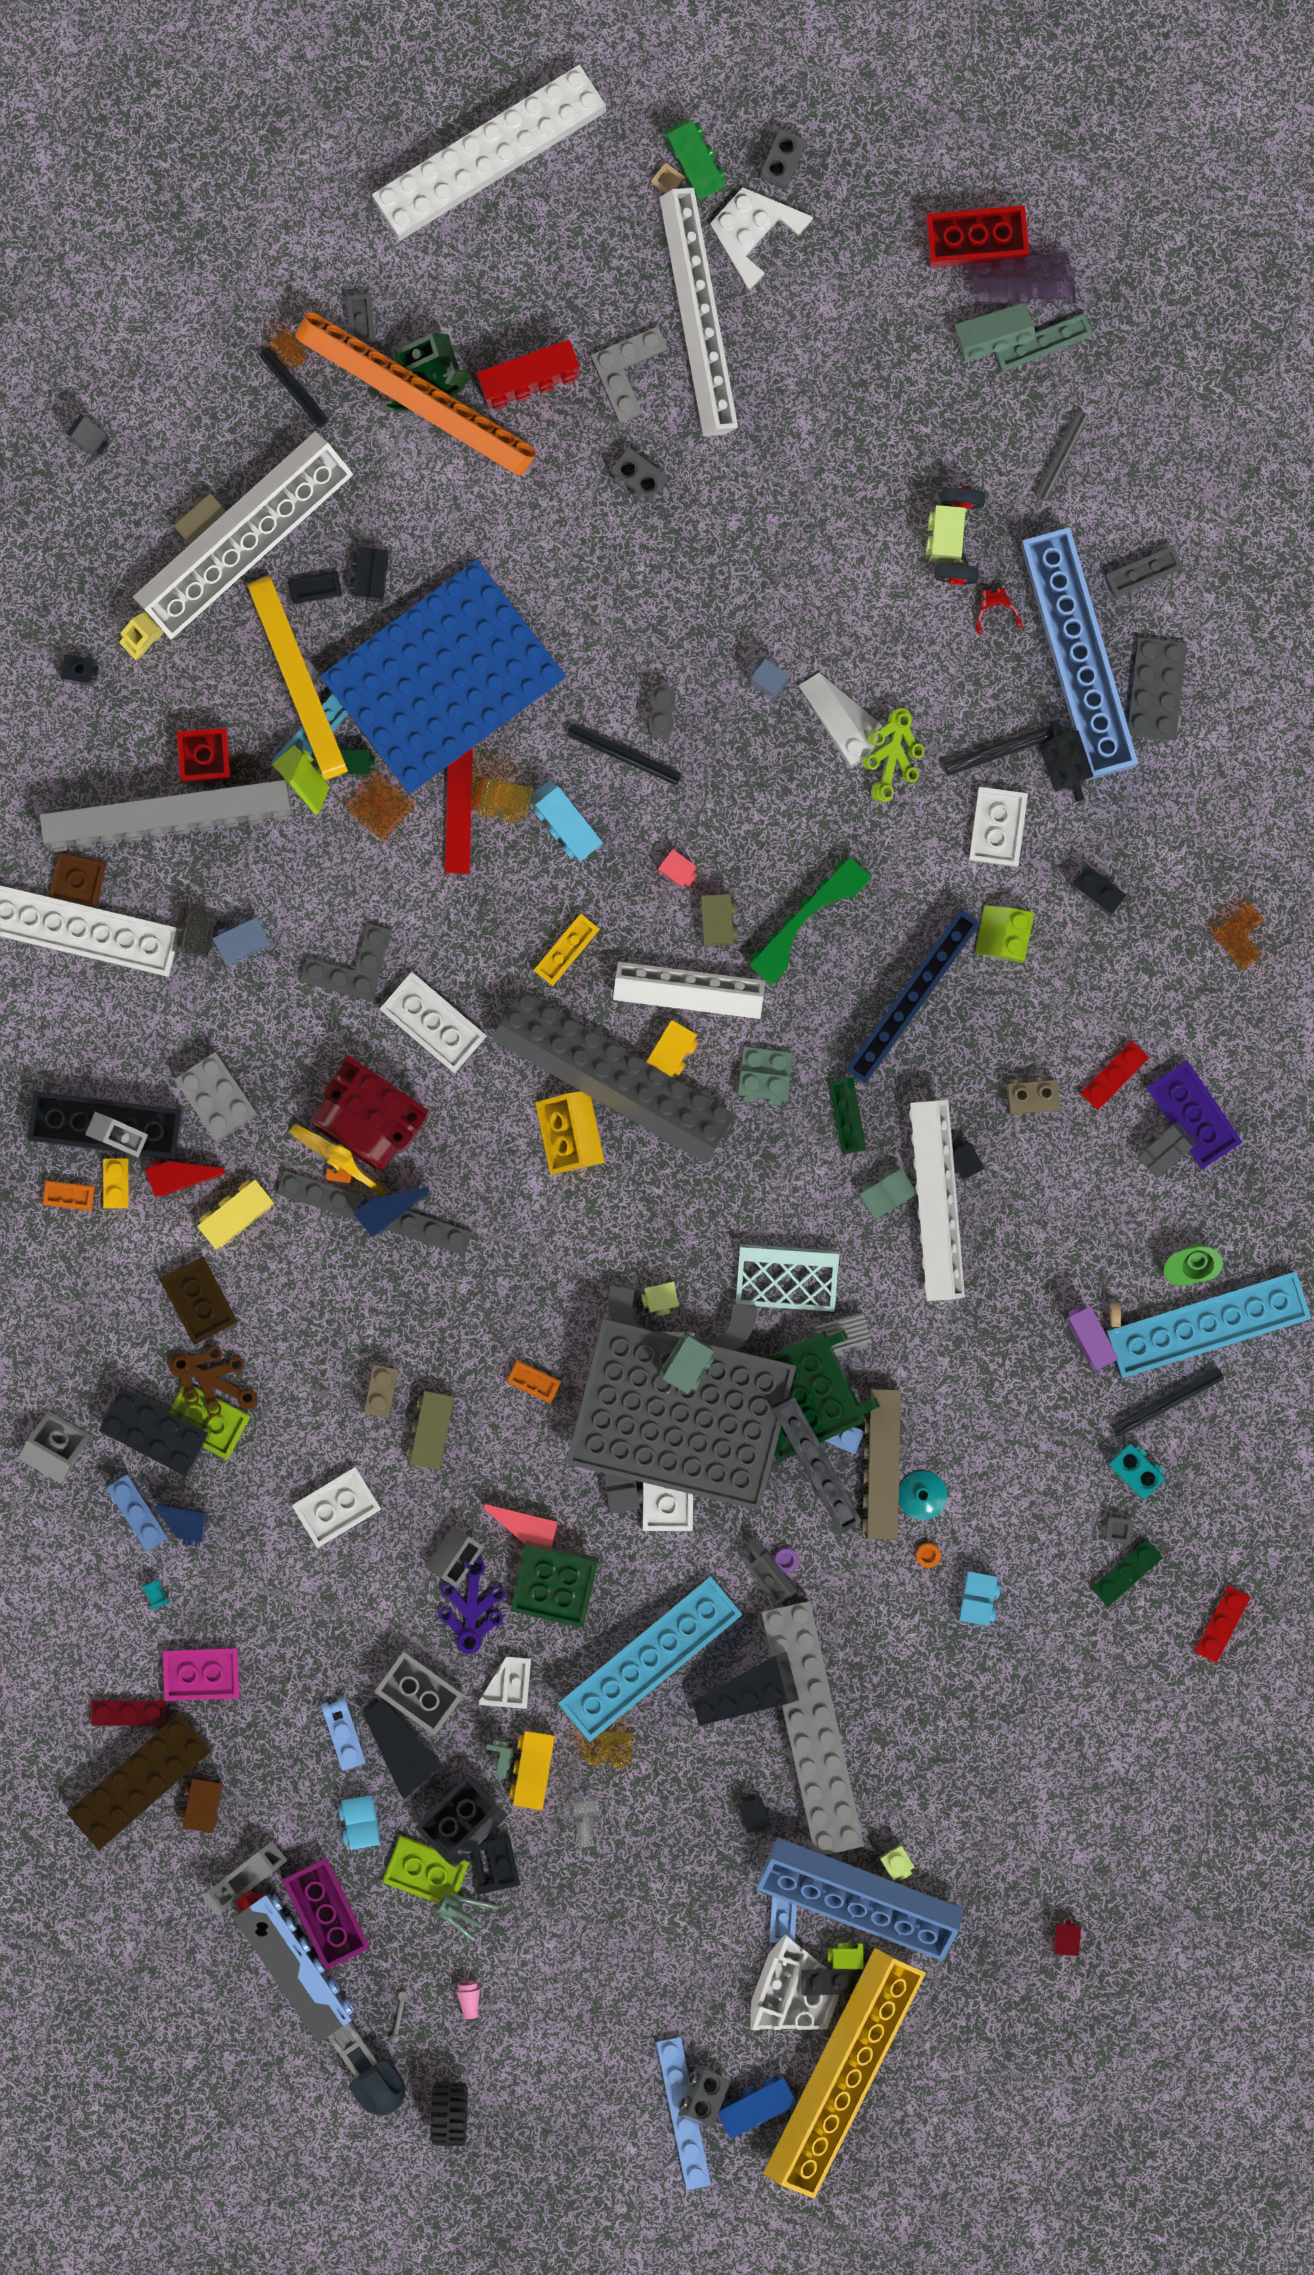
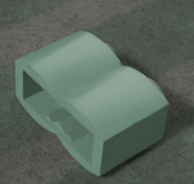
M892 1168L882 1175L884 1179L879 1183L875 1184L874 1181H871L861 1187L863 1192L859 1194V1197L874 1221L917 1194L902 1168L898 1171Z

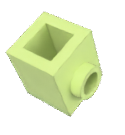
M674 1282L645 1288L646 1294L641 1295L644 1309L649 1308L650 1313L655 1312L656 1317L670 1314L671 1308L679 1307Z
M901 1844L879 1857L893 1880L898 1878L899 1881H902L912 1874L911 1869L914 1868V1865Z

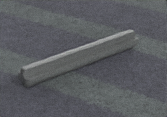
M1079 410L1076 412L1035 494L1037 498L1043 501L1048 499L1089 418V415Z

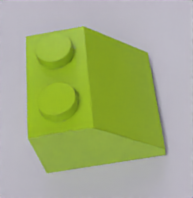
M294 745L274 761L272 765L284 780L287 781L296 795L317 815L322 808L330 787L324 781L320 767L314 768L311 762L314 759L305 749L300 751Z
M984 905L975 954L1023 964L1034 912Z

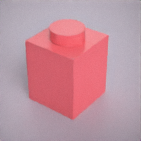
M672 849L658 868V872L682 889L685 884L690 886L697 877L695 873L697 866Z

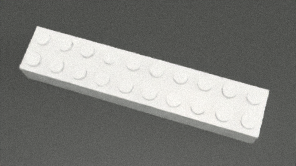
M579 64L372 194L373 201L397 239L401 241L606 112V105Z
M314 432L140 589L133 598L159 625L163 632L170 639H173L354 474L329 443L317 432Z

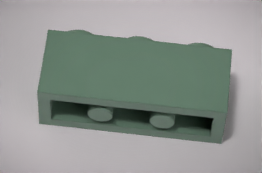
M1025 302L955 324L956 337L965 361L980 359L984 355L1002 352L1008 347L1018 344L1023 345L1036 339L1034 325Z

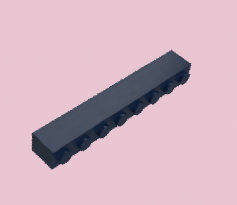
M962 909L959 910L845 1069V1073L862 1085H866L981 924L979 921Z

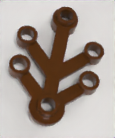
M212 1346L207 1352L191 1357L186 1353H177L171 1357L169 1370L174 1376L180 1377L185 1392L184 1400L187 1405L194 1406L199 1402V1394L193 1390L190 1376L200 1381L207 1403L206 1411L211 1417H217L221 1413V1405L216 1401L212 1387L237 1399L242 1409L250 1410L256 1406L257 1395L253 1390H240L217 1378L232 1372H242L244 1362L241 1358L235 1357L230 1363L203 1371L195 1366L207 1361L218 1362L222 1358V1351L219 1347ZM217 1350L220 1355L218 1358H212L210 1352ZM184 1361L186 1363L185 1368H177V1362ZM235 1361H238L242 1364L241 1368L238 1370L232 1367V1364ZM189 1394L196 1395L197 1398L194 1402L187 1400ZM246 1394L252 1396V1401L249 1403L243 1401V1396ZM216 1405L219 1410L217 1413H211L209 1407Z

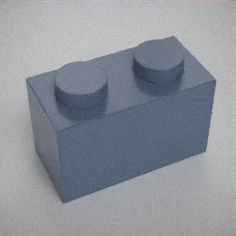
M766 658L762 663L758 661L754 665L749 676L751 678L750 685L773 702L789 681V675Z
M248 916L238 922L239 926L230 929L228 926L216 932L217 936L213 940L227 967L272 946L258 917L253 919L252 916Z

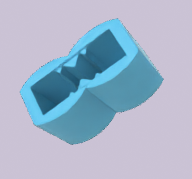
M373 1795L342 1800V1806H338L340 1820H345L347 1830L343 1831L345 1846L349 1845L350 1850L381 1845Z

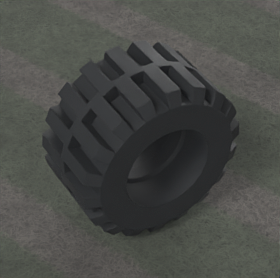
M435 2082L432 2088L430 2140L432 2145L464 2146L468 2115V2087L466 2083Z

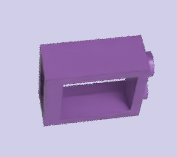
M1080 1305L1068 1312L1070 1317L1065 1320L1093 1372L1118 1360L1091 1306L1085 1308L1084 1305Z

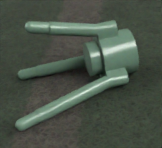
M454 1892L450 1896L445 1894L437 1907V1912L440 1913L441 1918L451 1923L471 1941H475L476 1938L455 1919L460 1917L478 1928H482V1924L460 1912L462 1905L459 1902L495 1910L499 1909V1905L459 1896Z

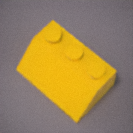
M580 1091L535 1102L550 1175L605 1163L590 1096Z

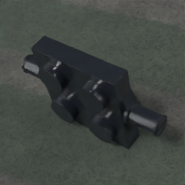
M1060 719L1052 721L1050 725L1054 737L1049 742L1040 745L1054 791L1072 789L1075 802L1085 800L1081 785L1085 780L1094 776L1079 730L1063 733Z

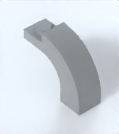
M271 1841L202 1897L218 1916L278 1869L287 1859L274 1842Z

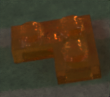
M1248 901L1210 935L1239 968L1244 971L1263 955L1248 939L1247 935L1265 919Z

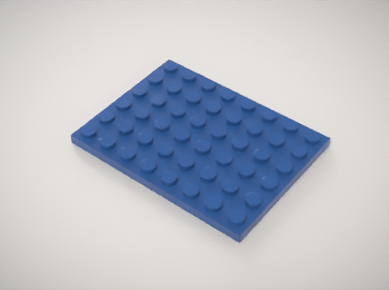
M478 559L320 675L321 680L409 795L567 677Z

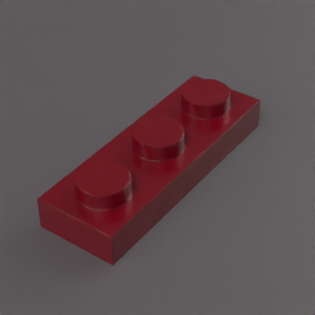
M164 1700L91 1701V1726L167 1725V1701Z

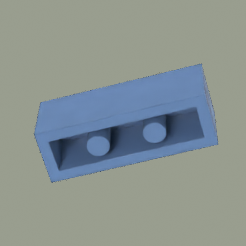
M130 1475L124 1476L106 1488L146 1551L151 1550L170 1538Z

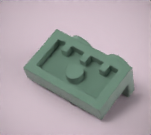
M496 1739L493 1743H488L486 1749L500 1752V1755L495 1756L492 1770L497 1771L495 1777L506 1779L510 1774L515 1747H510L509 1741Z

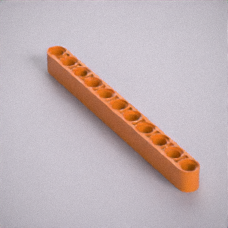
M307 312L295 331V337L304 345L517 475L525 474L535 458L536 451L531 445L322 316L313 312Z

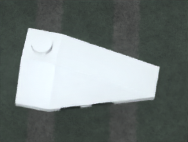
M818 673L798 685L850 769L861 763L864 756L873 754L891 741L886 736L882 745H871L868 741V735L871 731L880 729L882 727L881 724L822 674ZM876 734V736H875V741H876V742L878 741V735H877V734Z

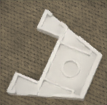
M742 187L710 223V226L744 281L745 286L748 290H751L765 274L746 257L778 220L799 236L812 222L813 217Z

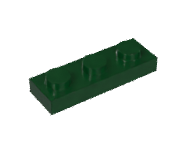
M849 1077L829 1082L842 1155L867 1150L854 1078Z
M1146 1539L1091 1589L1109 1607L1162 1560L1163 1557Z

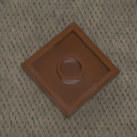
M58 852L48 897L97 909L107 862Z

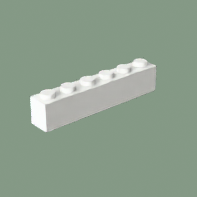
M618 962L613 1000L760 1019L765 981Z

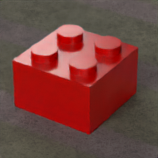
M227 728L177 732L180 781L182 784L232 781L229 733Z

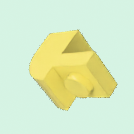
M144 612L134 617L120 633L123 638L119 643L137 660L143 656L153 642L162 636L163 630L147 612Z

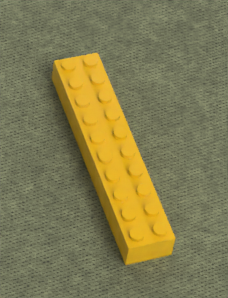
M874 1948L763 2172L764 2175L781 2186L815 2199L926 1974L924 1971L904 1960Z

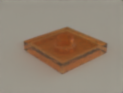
M378 773L346 811L384 843L416 805Z

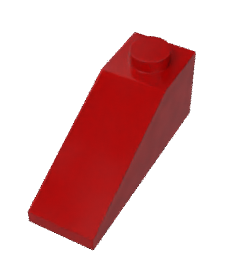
M164 1159L149 1163L150 1168L145 1169L155 1198H160L227 1174L224 1168L171 1161L164 1162Z

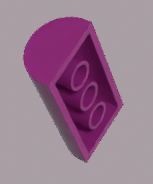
M327 1858L317 1861L281 1880L325 1971L370 1949Z

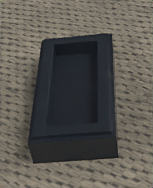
M338 571L289 580L294 605L342 596Z

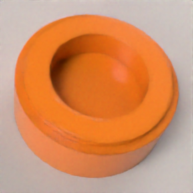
M924 1543L918 1547L916 1560L921 1566L931 1568L940 1561L941 1553L936 1545Z

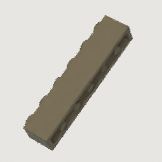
M871 1389L870 1395L865 1394V1402L877 1397L880 1407L870 1411L869 1419H866L867 1421L864 1425V1434H869V1444H864V1459H869L868 1469H864L863 1484H868V1494H863V1509H868L867 1519H863L862 1534H867V1539L898 1540L901 1390Z

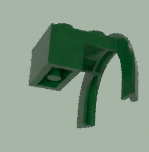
M431 333L394 351L399 365L451 397L461 392L471 377L469 371L459 370L448 334ZM387 401L378 406L379 409L388 412L412 411L397 401Z

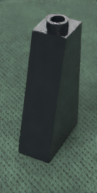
M375 1698L365 1707L368 1712L364 1716L402 1798L405 1799L435 1773L442 1764L386 1700L382 1698L379 1701Z

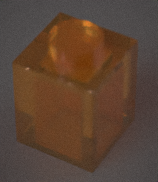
M288 328L269 343L270 349L289 370L292 367L297 369L307 360L305 357L308 354L307 349Z

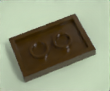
M204 1256L159 1279L193 1345L238 1323Z

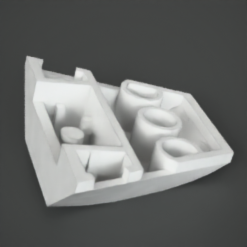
M786 1935L775 1945L766 1959L751 2000L750 2029H827L840 1994L801 1995V1970L827 1968Z

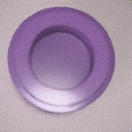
M780 1549L774 1556V1562L783 1573H790L798 1566V1555L792 1549Z

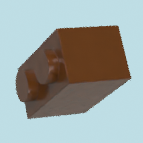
M195 1777L192 1778L191 1783L187 1782L184 1797H188L187 1807H182L180 1822H184L183 1828L214 1833L223 1787L222 1782Z

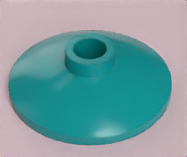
M913 1472L906 1476L899 1486V1505L913 1519H932L940 1514L946 1505V1486L942 1479L932 1472ZM924 1490L927 1492L928 1497L926 1500L919 1499L918 1494L920 1491Z

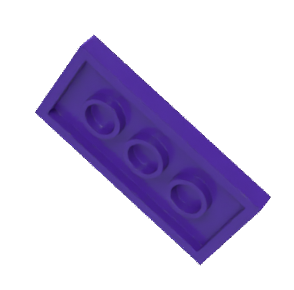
M1188 1060L1146 1088L1167 1121L1171 1125L1178 1121L1197 1142L1188 1152L1200 1170L1243 1143Z

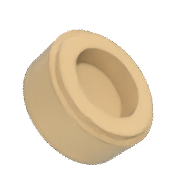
M1120 1303L1109 1304V1324L1111 1327L1121 1326Z

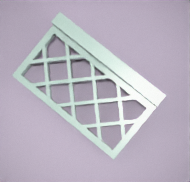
M740 1244L736 1304L835 1312L839 1251ZM744 1261L755 1262L760 1268L751 1278L743 1271ZM759 1262H765L767 1264L763 1267ZM773 1263H779L785 1272L774 1280L766 1269ZM784 1264H793V1265H792L791 1267L787 1268ZM797 1265H804L810 1273L799 1282L790 1271ZM809 1266L817 1267L814 1270H812ZM822 1267H833L832 1277L825 1283L815 1274ZM764 1272L772 1283L761 1291L753 1280ZM786 1274H789L797 1284L786 1293L777 1282ZM813 1275L822 1286L810 1295L802 1284ZM744 1276L747 1279V1281L742 1285ZM832 1282L831 1291H830V1290L828 1289L827 1285ZM749 1283L759 1293L752 1300L741 1299L742 1289ZM774 1285L783 1294L776 1302L769 1301L764 1295ZM798 1287L808 1296L802 1303H794L789 1297ZM825 1289L831 1296L830 1306L819 1305L813 1297ZM762 1296V1298H763L765 1301H759V1300H757V1299ZM785 1298H787V1300H788L790 1303L782 1302V1301H783ZM811 1300L814 1304H806V1303Z

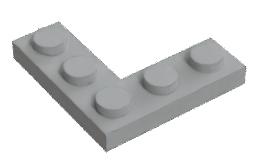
M658 326L591 355V359L619 423L642 414L624 369L668 350Z

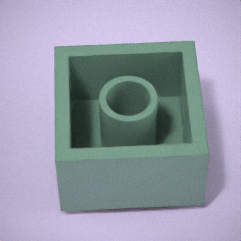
M684 1331L659 1375L666 1382L689 1394L690 1390L695 1391L700 1384L702 1370L704 1368L708 1369L715 1358L713 1356L714 1351L709 1345Z

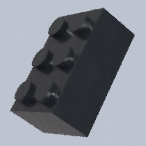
M467 1775L415 1828L447 1863L456 1868L508 1814L474 1778Z

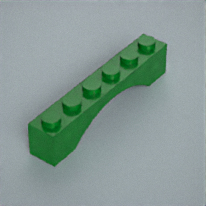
M851 857L847 861L841 859L833 868L836 873L830 879L825 877L816 886L819 891L813 897L808 895L799 906L802 909L797 915L791 913L783 922L785 925L780 933L774 931L766 940L769 945L763 951L758 949L749 958L752 962L749 968L770 987L788 969L789 952L792 942L804 922L817 910L841 899L854 898L871 880L872 877Z

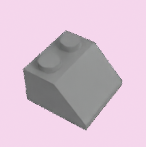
M48 1410L26 1441L19 1460L62 1484L91 1435Z

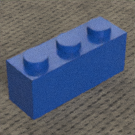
M777 2074L763 2081L764 2086L758 2089L752 2086L741 2092L743 2097L735 2101L733 2098H729L722 2102L718 2116L730 2139L797 2105V2101L784 2076L778 2078Z

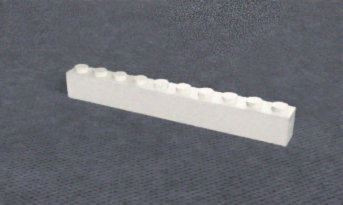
M694 188L672 189L659 198L703 437L725 435L738 428L695 191Z

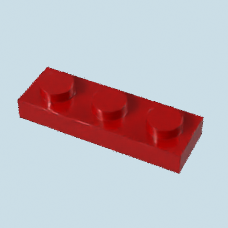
M1131 1041L1080 1095L1098 1111L1150 1057Z
M1228 1586L1194 1652L1217 1663L1251 1597Z

